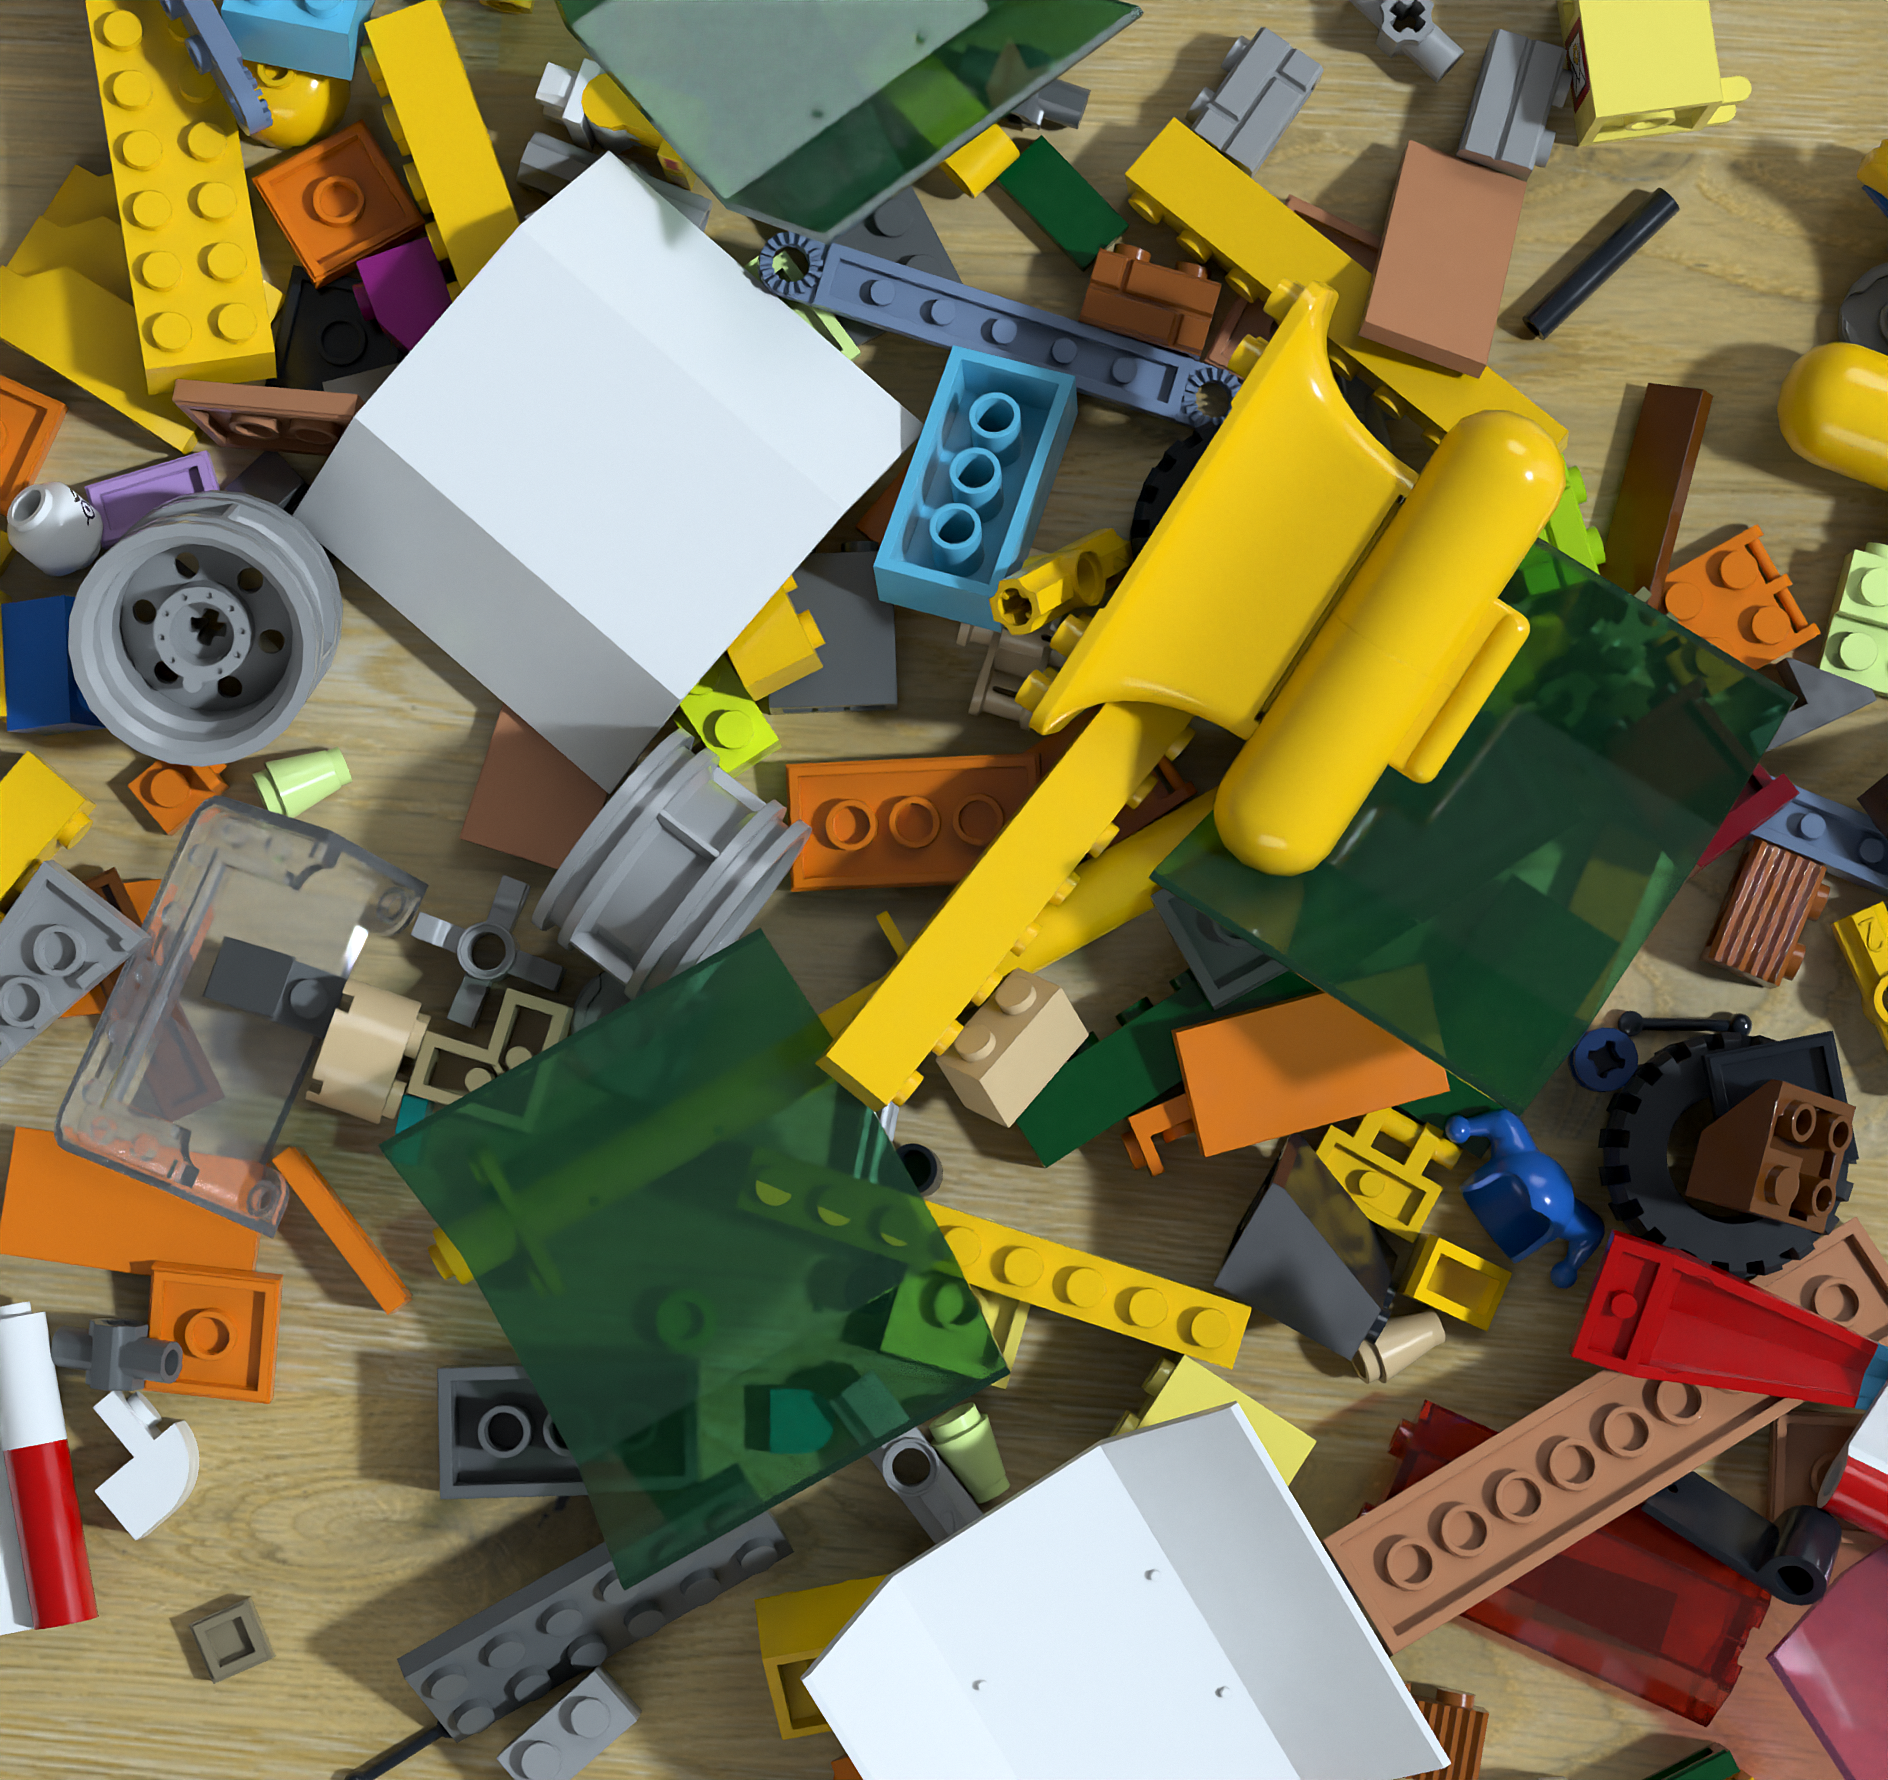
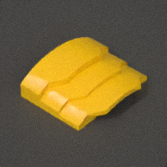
M75 164L44 214L42 216L39 215L8 265L0 267V340L29 358L31 356L125 415L136 426L184 456H188L204 431L172 401L174 392L148 395L113 173L98 177ZM263 280L272 327L283 310L286 295Z

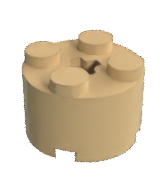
M348 978L342 993L354 997L353 1002L342 999L340 1008L334 1012L312 1075L313 1079L324 1083L323 1086L312 1083L307 1090L305 1099L376 1124L380 1123L382 1116L394 1120L410 1076L399 1073L404 1055L416 1059L431 1016L420 1013L421 1002Z

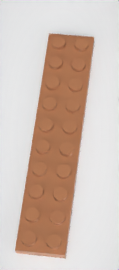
M1857 1217L1834 1229L1829 1235H1824L1813 1243L1815 1250L1800 1261L1792 1260L1782 1265L1783 1270L1765 1276L1759 1275L1749 1281L1756 1286L1888 1347V1264ZM1605 1368L1323 1539L1321 1544L1390 1658L1805 1402V1400L1638 1378Z

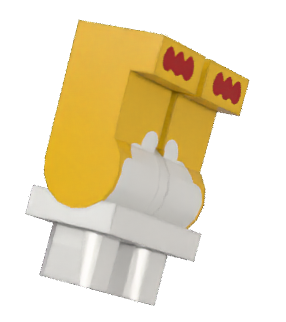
M586 58L582 62L579 73L548 62L535 99L537 103L544 105L543 115L545 119L567 127L574 145L593 151L597 141L601 148L607 152L610 151L621 156L635 152L660 161L668 183L692 190L713 133L703 102L620 74L606 73L602 64Z

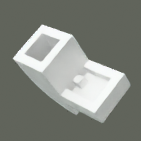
M115 1390L110 1392L93 1408L134 1458L99 1486L95 1493L136 1541L150 1534L188 1499L198 1477L199 1450L194 1434L185 1420L174 1423L161 1433L156 1424L162 1418L142 1393L136 1391L130 1395L127 1391Z

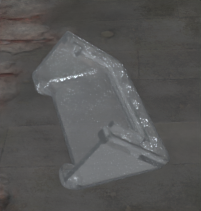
M213 796L204 800L190 817L141 926V929L152 936V938L126 959L59 1108L54 1123V1137L58 1146L78 1157L273 1239L288 1205L289 1184L279 1171L266 1166V1163L321 1039L202 997L223 937L228 936L294 956L296 961L348 979L368 933L371 932L380 936L390 937L401 933L415 918L429 885L329 829L225 796Z

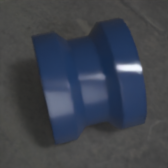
M1602 1027L1583 1033L1573 1042L1568 1052V1067L1571 1076L1581 1087L1592 1092H1609L1624 1087L1638 1068V1053L1635 1044L1627 1034L1615 1028ZM1610 1045V1051L1613 1053L1615 1059H1613L1612 1054L1608 1051Z

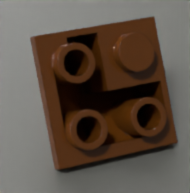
M1771 1079L1701 1132L1685 1195L1725 1208L1823 1234L1827 1217L1835 1204V1187L1844 1152L1852 1139V1121L1856 1106L1784 1081Z

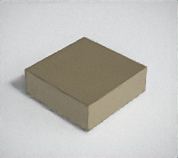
M251 1597L188 1624L213 1684L276 1656Z

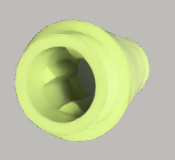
M339 747L328 751L322 750L264 762L266 769L252 774L258 794L271 821L284 816L290 821L339 790L341 786L352 782L349 769Z
M973 1402L949 1410L929 1425V1429L934 1437L931 1441V1446L967 1491L972 1494L976 1503L989 1501L1010 1487V1483L1005 1476L1006 1472L987 1413H979Z

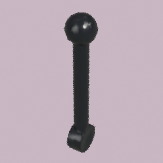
M1627 1011L1619 1017L1617 1023L1619 1031L1627 1034L1629 1037L1636 1036L1642 1030L1740 1032L1741 1035H1749L1753 1026L1749 1016L1743 1013H1736L1729 1019L1642 1018L1635 1011Z
M437 1720V1725L367 1770L363 1772H350L344 1780H375L442 1736L445 1738L452 1737Z

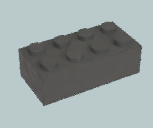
M702 1358L446 1365L437 1368L440 1500L693 1492L705 1485Z

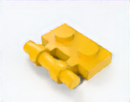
M1392 1107L1356 1116L1355 1118L1359 1119L1360 1122L1352 1136L1329 1125L1315 1153L1371 1222L1413 1244L1444 1188L1422 1176V1172L1430 1159L1452 1170L1463 1148L1442 1137L1443 1130L1428 1122L1422 1126L1393 1110ZM1379 1131L1410 1148L1403 1164L1371 1147Z

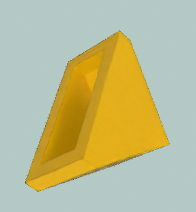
M1420 1233L1400 1278L1397 1292L1487 1332L1512 1273L1437 1236Z

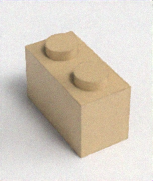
M1016 968L967 1022L948 1049L935 1060L966 1108L1010 1128L1089 1034L1060 986L1023 969Z

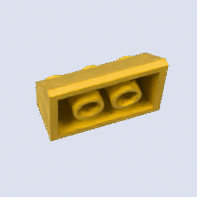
M889 1574L865 1579H852L838 1584L796 1592L789 1591L775 1596L754 1599L762 1661L782 1740L833 1731L800 1677Z

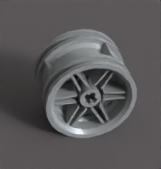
M209 490L178 496L154 507L121 536L119 541L96 561L80 585L69 617L68 651L75 681L90 710L113 735L138 752L170 764L204 767L235 762L262 750L289 727L331 667L342 632L343 603L337 575L323 547L299 520L273 503L246 493ZM189 552L197 558L199 563L197 574L177 559L179 554ZM249 567L258 569L263 575V585L247 590L242 589L240 586L242 570ZM141 599L152 602L156 608L155 619L146 622L141 621L135 612L136 602ZM209 608L219 612L217 621L226 622L219 631L208 627L211 618L202 617ZM274 629L282 633L285 638L284 647L279 650L262 632ZM163 661L172 671L178 674L177 680L169 682L160 678L156 671L157 663ZM229 675L236 677L242 684V692L237 696H229L222 693L218 686L221 678Z
M683 728L674 731L642 761L599 812L548 884L534 910L531 921L542 931H547L555 925L558 926L561 930L558 934L557 943L568 951L577 948L626 986L624 995L633 1002L638 1003L646 996L655 1001L651 1007L650 1015L659 1022H664L670 1018L690 998L741 937L788 873L804 848L813 829L801 819L790 827L782 822L787 808L775 799L766 804L718 767L720 757L709 748L694 754L691 749L695 737Z

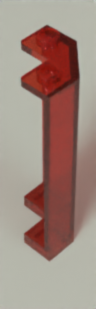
M1425 1399L1412 1422L1401 1418L1387 1449L1388 1454L1396 1457L1388 1484L1375 1505L1366 1501L1363 1503L1356 1519L1497 1435L1499 1432ZM1643 1502L1459 1614L1461 1617L1707 1728L1733 1691L1743 1666L1737 1664L1738 1658L1747 1643L1750 1630L1753 1627L1760 1629L1770 1606L1772 1595L1642 1511L1641 1506Z

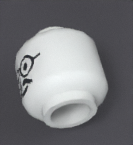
M46 482L41 485L34 484L28 486L12 501L7 513L9 543L45 574L50 576L70 574L76 570L88 567L98 556L103 533L101 515L64 483Z

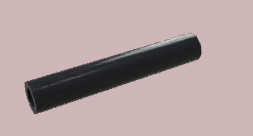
M1657 188L1522 317L1527 328L1536 337L1545 340L1680 211L1679 205L1674 198L1662 188Z

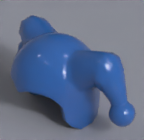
M1499 1108L1470 1118H1465L1461 1115L1450 1117L1446 1122L1445 1132L1452 1142L1463 1143L1470 1136L1487 1137L1491 1142L1490 1160L1458 1186L1461 1195L1483 1228L1514 1264L1534 1254L1556 1238L1569 1241L1566 1257L1563 1261L1556 1263L1552 1267L1550 1278L1552 1283L1560 1289H1567L1573 1286L1577 1280V1270L1594 1253L1604 1237L1605 1225L1602 1218L1589 1206L1574 1197L1573 1186L1566 1171L1556 1160L1537 1148L1523 1122L1511 1110Z

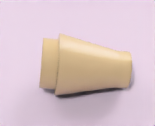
M1431 1307L1415 1313L1391 1317L1388 1319L1374 1345L1363 1340L1351 1360L1352 1365L1364 1383L1369 1384L1375 1380L1386 1383L1433 1347L1446 1342L1444 1328L1438 1315Z

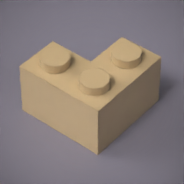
M507 988L488 1050L426 1031L406 1093L537 1132L567 1038L574 1009Z

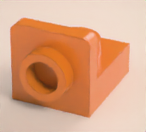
M159 759L127 785L170 836L174 835L230 788L219 774L227 767L226 763L199 767L170 764Z
M1186 1093L1126 1118L1131 1131L1120 1135L1135 1171L1146 1166L1151 1177L1164 1173V1167L1150 1136L1161 1132L1165 1143H1168L1195 1131Z

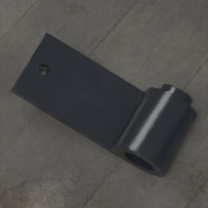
M1691 1471L1644 1500L1641 1506L1642 1511L1785 1603L1799 1606L1813 1604L1822 1599L1827 1590L1842 1540V1529L1831 1514L1816 1506H1792L1772 1523L1694 1471Z

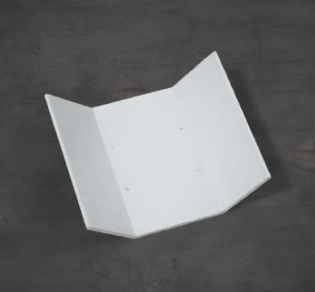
M608 151L513 232L358 411L294 512L293 517L299 520L325 548L600 787L611 794L687 694L838 520L920 438L924 424L774 293L768 290L759 280L612 152Z
M1237 1401L1098 1441L887 1575L800 1677L863 1780H1393L1443 1769L1451 1764Z

